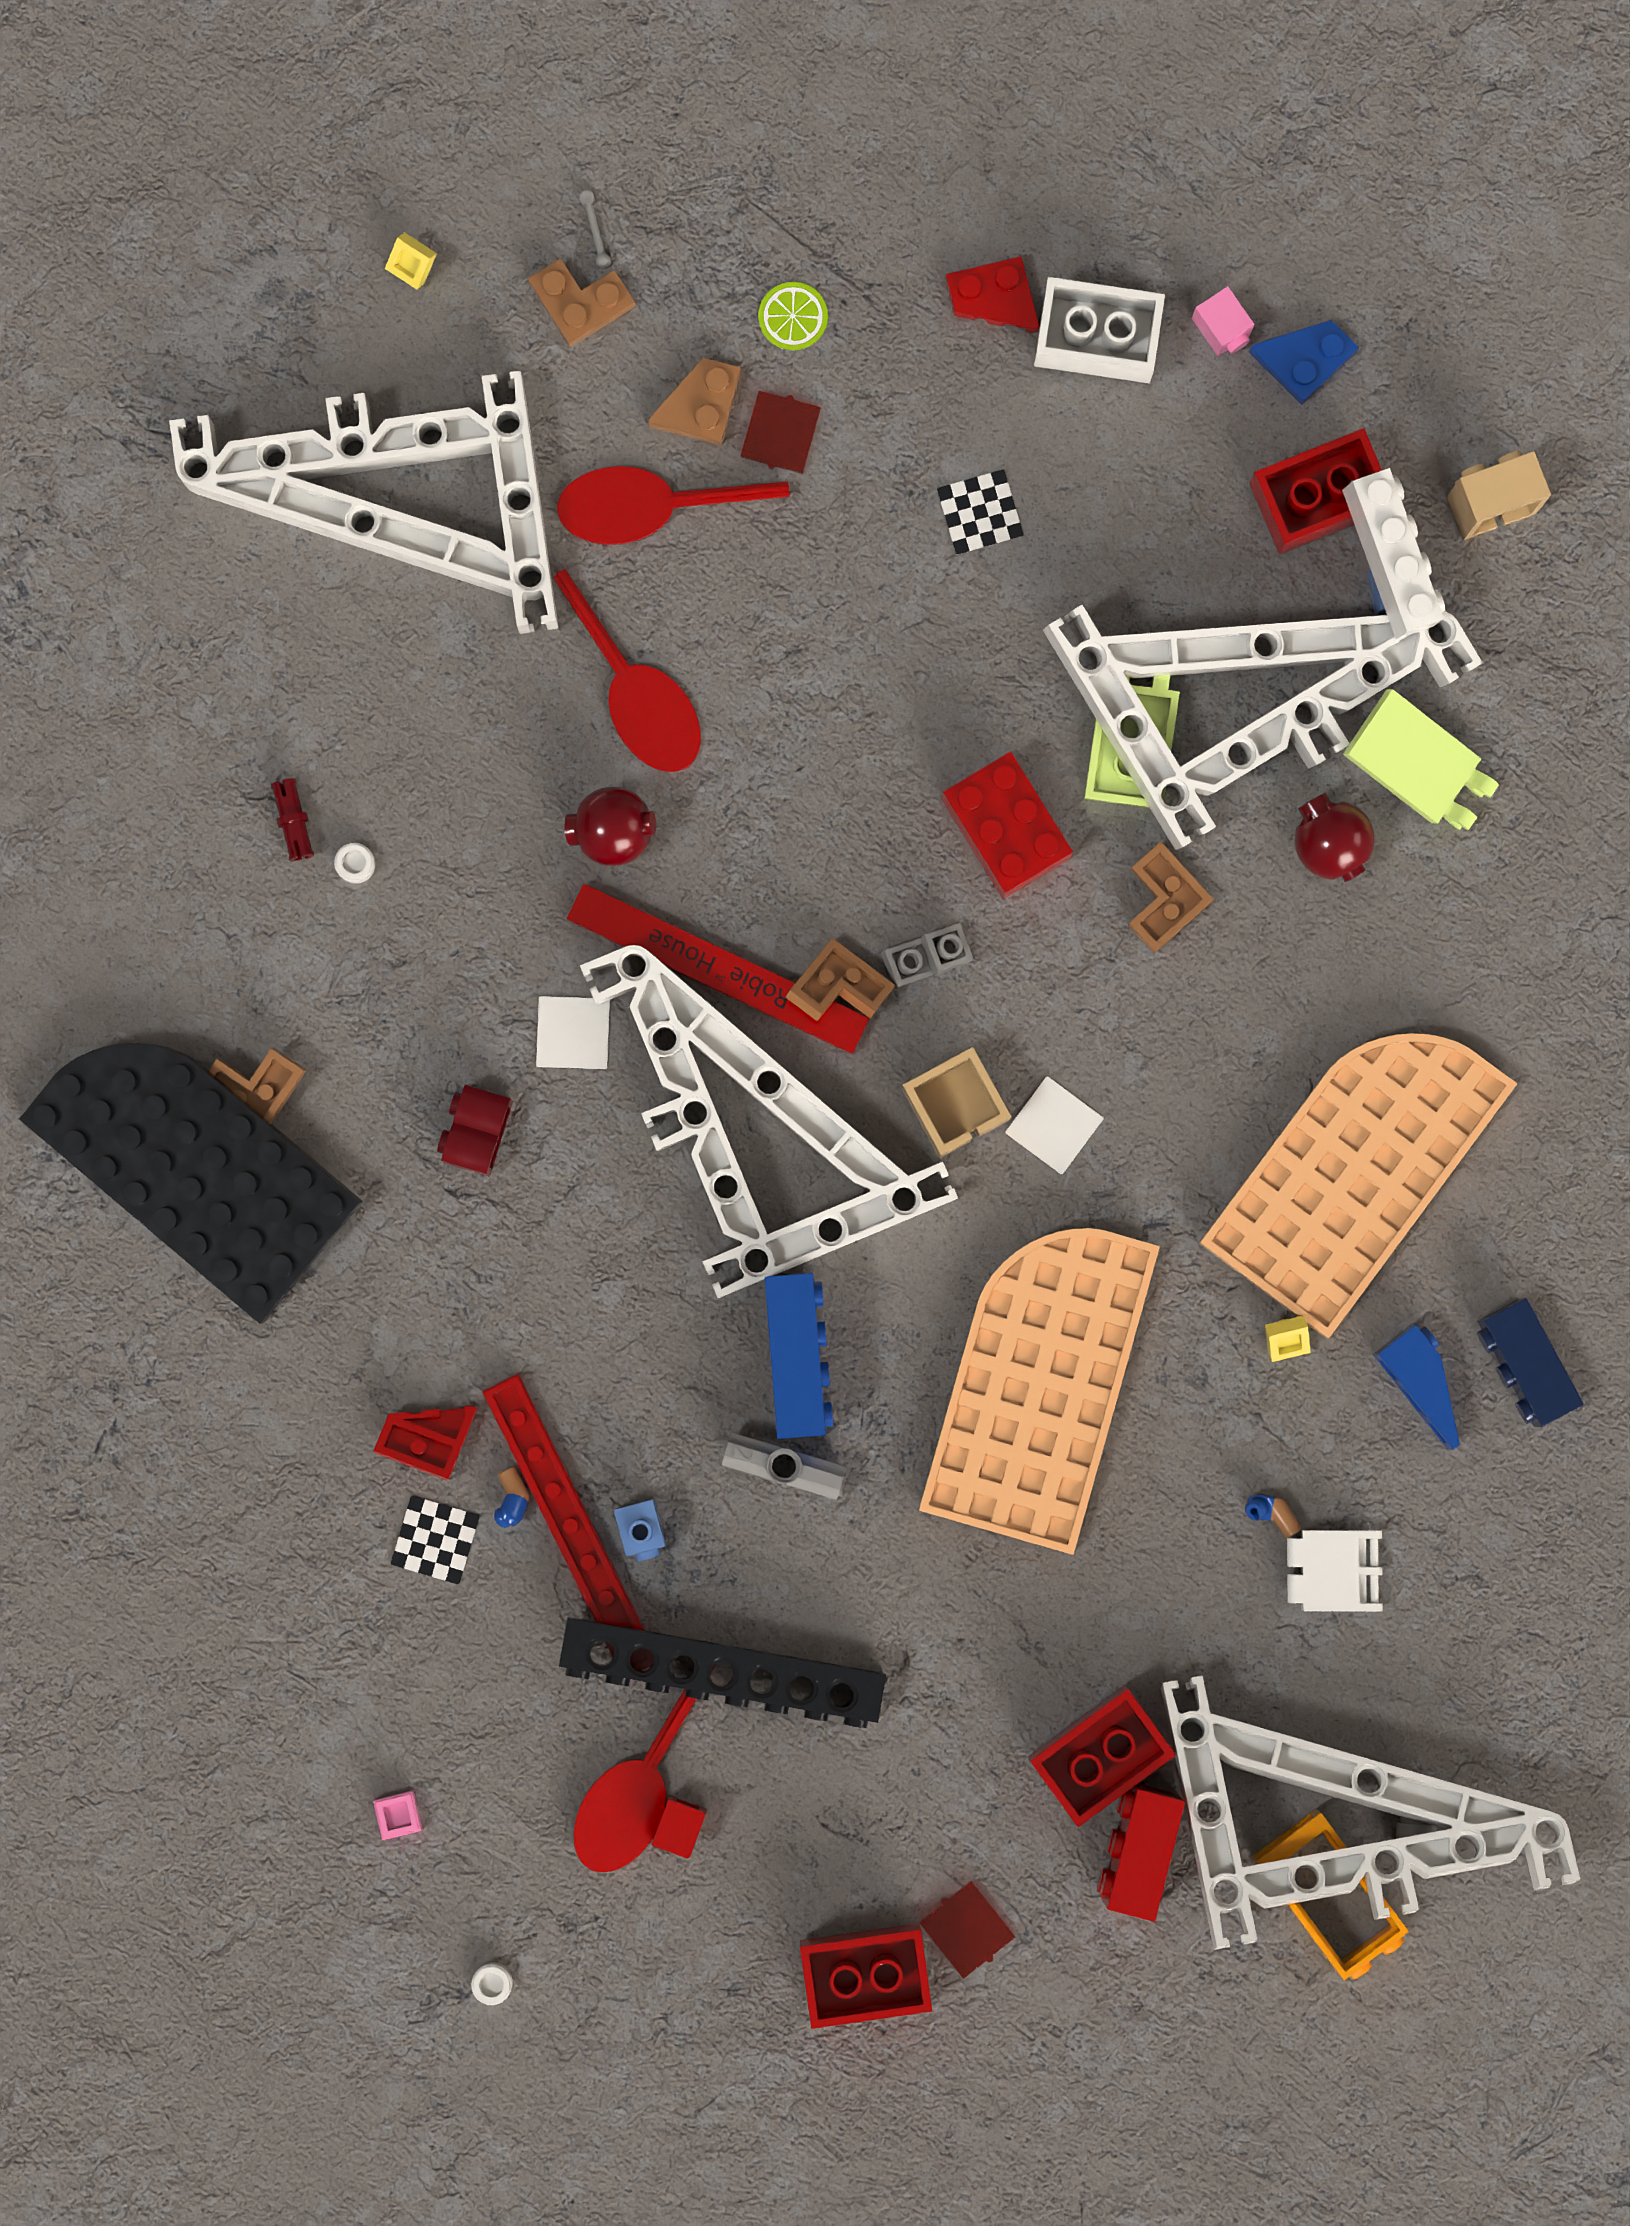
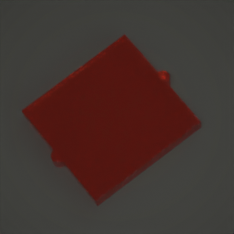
M758 391L741 458L767 464L771 470L779 467L803 474L821 407L796 401L792 395H788L785 398Z
M972 1881L968 1882L949 1899L943 1897L941 1900L942 1904L919 1922L963 1979L985 1961L992 1962L993 1955L1015 1938L1011 1930Z

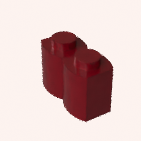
M464 1085L462 1093L455 1092L449 1109V1114L454 1115L453 1124L450 1131L443 1130L438 1143L437 1152L442 1153L441 1161L451 1166L490 1177L511 1112L512 1099L468 1085Z

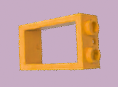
M1314 1809L1258 1851L1252 1858L1257 1864L1287 1859L1321 1833L1334 1850L1347 1847L1319 1810ZM1363 1876L1359 1884L1369 1897L1365 1877ZM1383 1897L1384 1908L1389 1907L1390 1917L1385 1918L1388 1925L1341 1960L1300 1903L1287 1904L1344 1981L1350 1976L1354 1980L1365 1974L1372 1967L1370 1961L1383 1952L1385 1955H1388L1397 1950L1405 1942L1402 1937L1409 1932Z

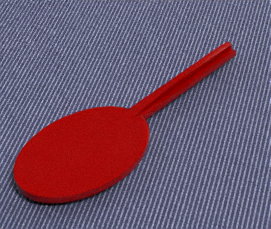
M625 466L607 467L588 472L572 481L560 495L557 512L562 525L574 536L591 543L619 545L644 539L657 532L669 520L674 508L790 497L789 482L672 492L663 479L649 471Z
M564 569L557 572L552 578L616 673L610 685L608 700L610 715L621 740L639 760L654 769L664 772H678L686 769L696 759L701 741L698 718L687 695L676 682L663 672L645 665L629 666L567 570Z
M716 1664L712 1667V1669H711V1671H710V1675H711L712 1671L714 1670ZM686 1689L681 1693L644 1759L626 1760L609 1768L593 1783L584 1796L575 1818L573 1841L578 1858L588 1869L595 1872L618 1870L636 1859L653 1839L666 1802L665 1784L657 1766L696 1701L695 1698L685 1697Z

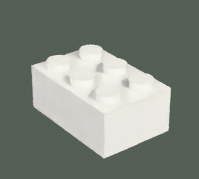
M1048 277L1034 366L1150 384L1155 367L1165 294Z

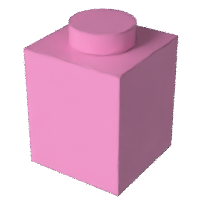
M1228 286L1195 307L1192 320L1217 356H1220L1227 350L1230 354H1234L1250 342L1249 336L1255 325Z

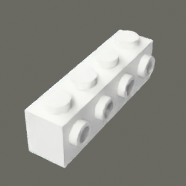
M1390 468L1352 481L1342 491L1395 638L1399 639L1433 627L1444 619L1442 613L1445 612V604L1441 593L1437 589L1434 590L1429 578V575H1431V565L1427 555L1424 552L1420 553L1415 539L1418 536L1417 526L1412 515H1407L1402 503L1404 490L1399 478L1393 477Z

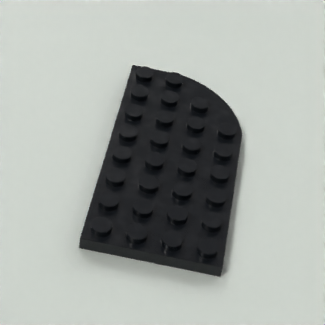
M123 1043L92 1050L75 1058L52 1077L19 1118L21 1122L259 1324L265 1322L363 1202L197 1060L175 1049L156 1044Z

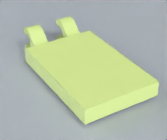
M1170 675L1153 677L1152 688L1131 685L1171 751L1180 692L1168 690ZM1130 718L1122 719L1120 729L1123 735L1128 738H1135L1138 733L1136 722ZM1095 719L1084 799L1150 808L1097 719ZM1166 786L1161 793L1163 801L1165 799Z
M1386 689L1343 753L1345 757L1429 822L1438 824L1443 817L1458 830L1462 827L1469 830L1477 819V816L1470 810L1454 802L1464 785L1467 786L1479 797L1486 795L1488 798H1491L1499 786L1494 779L1475 769L1481 761L1479 756L1393 689Z

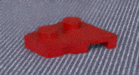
M1022 256L946 274L945 280L954 316L971 320L979 318L985 320L988 324L1002 327L1003 324L1024 328L1029 333L1039 332L1040 327Z
M464 1406V1408L431 1409L417 1413H389L373 1451L380 1456L449 1481L476 1415L477 1408Z

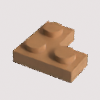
M561 258L527 278L528 283L569 347L636 307L635 301L615 270L583 290L579 288Z
M1161 841L1130 869L1156 898L1128 924L1153 954L1214 901Z
M832 938L793 985L786 998L816 1021L820 1019L838 995L871 1018L896 985Z
M275 1048L269 1050L251 1079L222 1059H216L209 1070L210 1073L221 1080L271 1124L307 1071Z

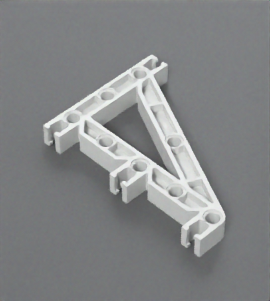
M521 371L510 372L511 381H508L509 389H515V403L496 406L493 392H497L495 384L498 383L497 375L482 376L487 418H483L470 407L385 419L374 434L369 402L365 393L353 394L355 401L353 403L354 410L359 411V425L341 428L338 415L342 414L340 406L342 405L341 397L325 398L330 440H326L311 429L228 441L218 454L215 427L209 415L197 416L199 432L203 434V447L200 449L192 448L186 450L184 436H187L185 419L169 420L175 468L179 478L189 491L513 597L516 624L520 634L534 632V625L529 624L528 619L525 618V602L527 600L535 601L543 598L548 615L540 616L541 624H546L547 630L558 629ZM515 419L520 423L515 432L509 434L499 430L504 420ZM437 430L442 433L437 443L428 445L422 442V437L427 431ZM360 441L364 445L359 454L349 456L344 453L348 443ZM282 452L286 454L285 460L280 466L270 467L267 465V459L272 453ZM492 453L506 550H501L490 541L303 480ZM195 464H207V471L202 477L192 478L189 476V471ZM525 495L529 497L530 503L528 507L523 510L511 508L510 502L515 496ZM363 517L374 519V525L368 532L361 533L355 530V524L359 519ZM529 571H535L541 575L540 582L534 587H526L521 584L522 576Z
M1080 605L1064 616L1067 623L1074 619L1084 639L1078 646L1072 647L1059 629L1064 624L1061 618L1043 629L1175 850L1192 842L1189 836H1184L1175 818V813L1185 808L1199 828L1196 831L1199 835H1204L1216 827L1196 793L1208 796L1217 792L1287 749L1289 738L1308 769L1326 760L1323 753L1318 754L1309 736V731L1317 727L1320 729L1331 745L1328 748L1331 754L1344 749L1349 745V742L1331 713L1340 715L1349 711L1419 668L1422 659L1440 688L1450 684L1459 677L1456 672H1451L1442 654V650L1447 647L1452 649L1463 666L1460 669L1463 673L1469 672L1483 663L1457 619L1447 612L1442 613L1444 619L1436 624L1443 631L1441 643H1437L1430 638L1429 628L1396 639L1387 615L1102 637L1083 605ZM1257 637H1263L1269 641L1271 645L1269 656H1262L1255 650L1254 643ZM1089 650L1094 653L1097 658L1095 669L1088 670L1080 664L1079 654L1081 651ZM1345 663V666L1182 766H1179L1126 678ZM1364 664H1370L1376 669L1378 678L1375 684L1369 683L1363 678L1362 668ZM1299 704L1305 705L1310 709L1312 717L1309 724H1303L1297 720L1295 710ZM1123 718H1130L1136 722L1138 733L1135 738H1128L1121 732L1120 723ZM1232 745H1237L1244 750L1245 761L1242 765H1236L1230 760L1228 754ZM1165 786H1171L1178 792L1179 801L1175 807L1166 805L1162 800L1161 793Z
M637 945L626 946L580 965L587 982L594 980L591 972L613 965L616 966L617 973L621 978L619 983L600 993L596 986L590 988L596 1005L637 989L629 1007L663 1088L681 1095L677 1099L641 1113L647 1128H651L654 1126L652 1118L676 1112L678 1120L683 1126L682 1130L661 1141L658 1134L651 1136L657 1151L693 1136H698L691 1156L724 1235L742 1242L741 1246L702 1261L708 1275L715 1273L712 1265L736 1258L739 1261L740 1269L744 1273L742 1279L724 1288H721L719 1282L712 1284L717 1298L958 1199L955 1189H952L951 1185L944 1187L946 1196L927 1202L923 1201L917 1183L936 1172L942 1178L949 1176L943 1162L909 1176L905 1174L643 947ZM639 956L645 961L646 967L640 976L631 977L625 974L623 965L627 958ZM662 1029H669L676 1035V1044L667 1051L659 1050L653 1042L655 1034ZM692 1043L850 1181L868 1189L869 1192L767 1234L688 1044ZM765 1072L775 1073L780 1078V1088L772 1094L763 1093L757 1085V1080L761 1074ZM693 1102L701 1103L707 1110L705 1120L697 1125L688 1123L684 1118V1109ZM725 1175L734 1178L738 1185L735 1195L727 1199L719 1197L714 1190L716 1180ZM899 1188H907L914 1194V1205L908 1211H901L893 1204V1194ZM828 1218L838 1221L842 1229L840 1237L833 1242L825 1241L819 1235V1225ZM752 1249H760L768 1257V1265L761 1272H752L745 1265V1256Z
M1203 1676L1192 1677L1189 1682L1185 1683L1187 1691L1194 1690L1197 1711H1188L1181 1714L1178 1712L1173 1696L1174 1690L1179 1688L1178 1680L1162 1683L1160 1689L1172 1748L1176 1754L1175 1762L1183 1800L1185 1801L1184 1806L1214 1950L1230 1947L1229 1940L1223 1938L1220 1913L1238 1912L1244 1934L1240 1935L1241 1943L1249 1944L1257 1940L1249 1898L1266 1909L1351 1893L1363 1876L1365 1877L1374 1920L1390 1917L1389 1907L1384 1908L1381 1884L1396 1881L1404 1901V1905H1401L1403 1915L1415 1913L1419 1910L1411 1870L1423 1879L1508 1864L1516 1860L1523 1847L1534 1890L1549 1888L1551 1885L1550 1878L1545 1876L1542 1854L1551 1852L1558 1854L1564 1873L1561 1878L1562 1885L1572 1884L1580 1880L1569 1828L1566 1821L1554 1812L1212 1714L1209 1709ZM1187 1722L1198 1724L1202 1730V1738L1196 1742L1186 1740L1181 1734V1726ZM1220 1759L1232 1768L1446 1830L1242 1867ZM1360 1773H1370L1376 1778L1378 1782L1376 1792L1366 1793L1360 1789L1357 1783V1777ZM1203 1802L1213 1803L1219 1810V1818L1214 1822L1203 1821L1197 1813L1198 1805ZM1538 1824H1547L1553 1829L1555 1839L1551 1845L1543 1844L1537 1839L1536 1827ZM1465 1838L1473 1843L1475 1847L1473 1859H1463L1457 1854L1455 1844L1458 1839ZM1386 1853L1394 1859V1873L1383 1874L1376 1868L1375 1858L1377 1854ZM1307 1868L1314 1873L1316 1878L1314 1888L1303 1889L1297 1885L1295 1881L1297 1869ZM1228 1883L1234 1888L1236 1898L1233 1903L1223 1904L1216 1899L1214 1888L1217 1884Z

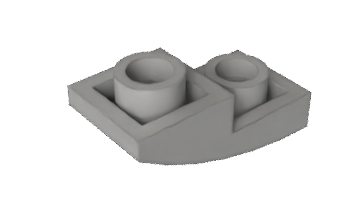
M960 923L925 934L919 939L881 952L890 980L896 985L894 990L974 960Z

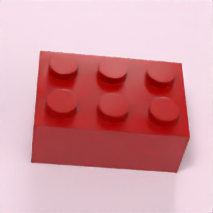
M1363 428L1255 471L1249 484L1279 555L1355 525L1342 490L1352 481L1382 471Z
M1011 751L945 790L942 794V802L1002 899L1068 861L1073 854L1072 849Z
M1123 1686L1030 1754L1028 1759L1076 1826L1080 1827L1175 1757L1176 1754L1129 1689Z
M1138 1783L1119 1797L1117 1813H1120L1122 1819L1119 1830L1113 1828L1111 1830L1107 1845V1852L1112 1857L1109 1869L1102 1868L1097 1885V1892H1100L1101 1900L1107 1910L1152 1922L1156 1921L1185 1801L1178 1793Z
M920 1923L800 1940L811 2029L933 2012Z

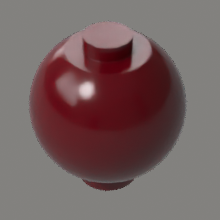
M604 787L585 797L578 807L577 814L566 815L564 824L565 836L570 846L580 845L583 853L594 862L606 866H620L632 862L645 851L650 842L651 835L656 833V818L654 812L649 811L645 802L632 791L621 787Z
M1326 792L1298 808L1303 819L1296 828L1295 849L1299 860L1307 870L1318 877L1329 880L1342 876L1344 882L1353 879L1365 871L1363 863L1368 861L1372 855L1375 838L1372 824L1361 809L1345 801L1332 803Z

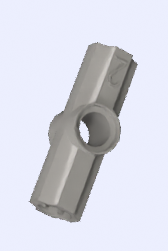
M731 1432L722 1466L834 1500L838 1498L847 1466ZM787 1454L795 1460L796 1470L791 1476L784 1478L776 1475L772 1467L773 1461L778 1455Z

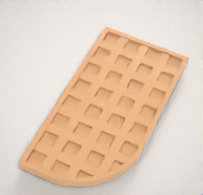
M1415 1033L1396 1034L1367 1042L1338 1059L1326 1071L1199 1244L1297 1317L1304 1315L1306 1323L1326 1339H1329L1513 1091L1517 1083L1470 1048L1440 1036Z
M1070 1229L1049 1234L1030 1242L1000 1265L984 1286L976 1305L919 1511L1074 1555L1160 1246L1100 1229Z

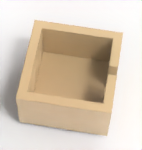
M1520 450L1500 457L1498 459L1499 464L1485 469L1484 464H1478L1461 472L1462 477L1454 482L1455 486L1448 494L1447 499L1463 540L1496 529L1498 527L1494 518L1500 515L1504 526L1537 514L1550 498V490L1534 451L1522 455Z
M974 1047L902 1085L903 1093L939 1158L969 1143L973 1138L970 1132L974 1131L977 1137H980L1006 1123L1011 1118Z

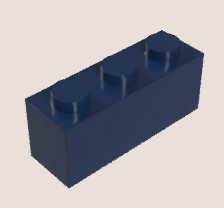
M1527 1298L1518 1299L1477 1321L1481 1328L1477 1332L1479 1340L1488 1353L1493 1351L1500 1363L1496 1367L1497 1373L1503 1384L1507 1388L1512 1386L1516 1392L1519 1401L1515 1405L1526 1424L1532 1422L1534 1427H1543L1584 1405Z

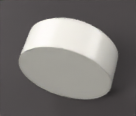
M349 843L338 850L334 865L337 873L343 880L359 884L372 876L375 870V858L372 852L363 844Z
M496 1962L486 1963L477 1969L472 1978V1992L481 2003L497 2005L509 1996L513 1986V1979L510 1971L504 1965Z

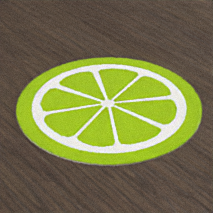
M786 282L772 288L762 299L758 311L759 326L764 336L773 345L785 350H801L816 343L823 335L828 323V309L823 297L813 287L801 282Z

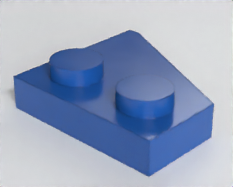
M1332 320L1254 344L1250 348L1249 353L1302 405L1357 352L1359 347Z

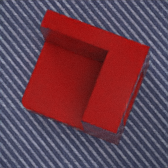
M670 1795L651 1845L681 1857L689 1858L707 1809Z

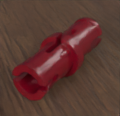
M296 779L282 780L283 784H280V781H276L271 784L280 816L276 820L278 827L283 828L289 861H300L302 856H305L306 859L314 856V852L311 848L305 824L309 820L307 813L302 812Z

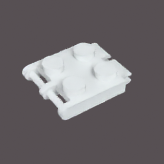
M1301 1530V1538H1287V1566L1301 1567V1574H1287L1288 1603H1301V1611H1383V1603H1379L1378 1575H1382V1567L1378 1566V1539H1382V1530ZM1366 1539H1370V1566H1366ZM1366 1575H1370L1371 1603H1367Z

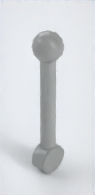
M584 190L580 193L579 200L581 205L586 208L598 254L596 264L600 268H607L611 263V258L605 253L593 208L595 196L592 191Z

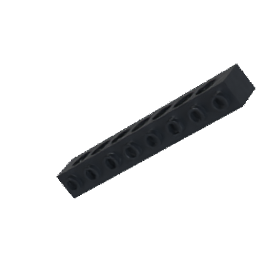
M567 1617L559 1659V1667L566 1668V1676L589 1679L590 1672L606 1675V1683L629 1686L630 1679L646 1682V1690L669 1693L670 1686L686 1689L685 1697L700 1700H709L710 1693L726 1696L725 1704L748 1707L749 1700L765 1703V1711L788 1714L789 1707L805 1710L804 1718L828 1721L829 1714L844 1717V1725L867 1728L868 1721L878 1723L886 1674L882 1672ZM606 1641L613 1646L614 1655L608 1663L598 1664L592 1660L590 1651L595 1643ZM639 1648L650 1650L654 1657L652 1666L645 1671L634 1669L630 1663L632 1653ZM679 1655L688 1656L693 1662V1670L685 1678L675 1677L670 1670L672 1660ZM719 1662L728 1663L733 1671L731 1680L724 1685H717L710 1678L712 1667ZM760 1669L769 1671L772 1676V1684L764 1692L754 1691L750 1685L751 1675ZM800 1676L807 1677L812 1686L810 1694L803 1699L794 1698L790 1693L791 1682ZM836 1684H847L851 1691L850 1700L842 1706L833 1705L829 1697L830 1690Z

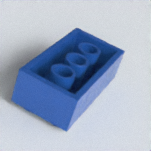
M813 1273L765 1277L777 1439L826 1435L825 1427L833 1426L832 1404L831 1402L823 1403L822 1387L830 1386L828 1362H820L819 1347L827 1346L825 1321L817 1322L816 1307L824 1305L822 1281L814 1282Z

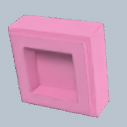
M414 1790L373 1800L382 1840L423 1830Z

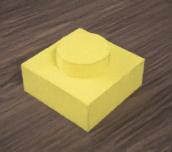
M404 232L397 237L385 269L415 289H419L425 284L437 253Z
M1304 1315L1282 1319L1265 1325L1267 1349L1272 1362L1311 1353L1308 1325Z

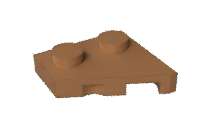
M703 358L651 415L648 422L649 427L722 446L741 375V367Z

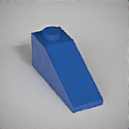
M1410 1325L1375 1352L1373 1356L1446 1449L1454 1450L1460 1443L1442 1358L1435 1349L1439 1346V1343L1426 1327L1419 1329L1417 1325Z

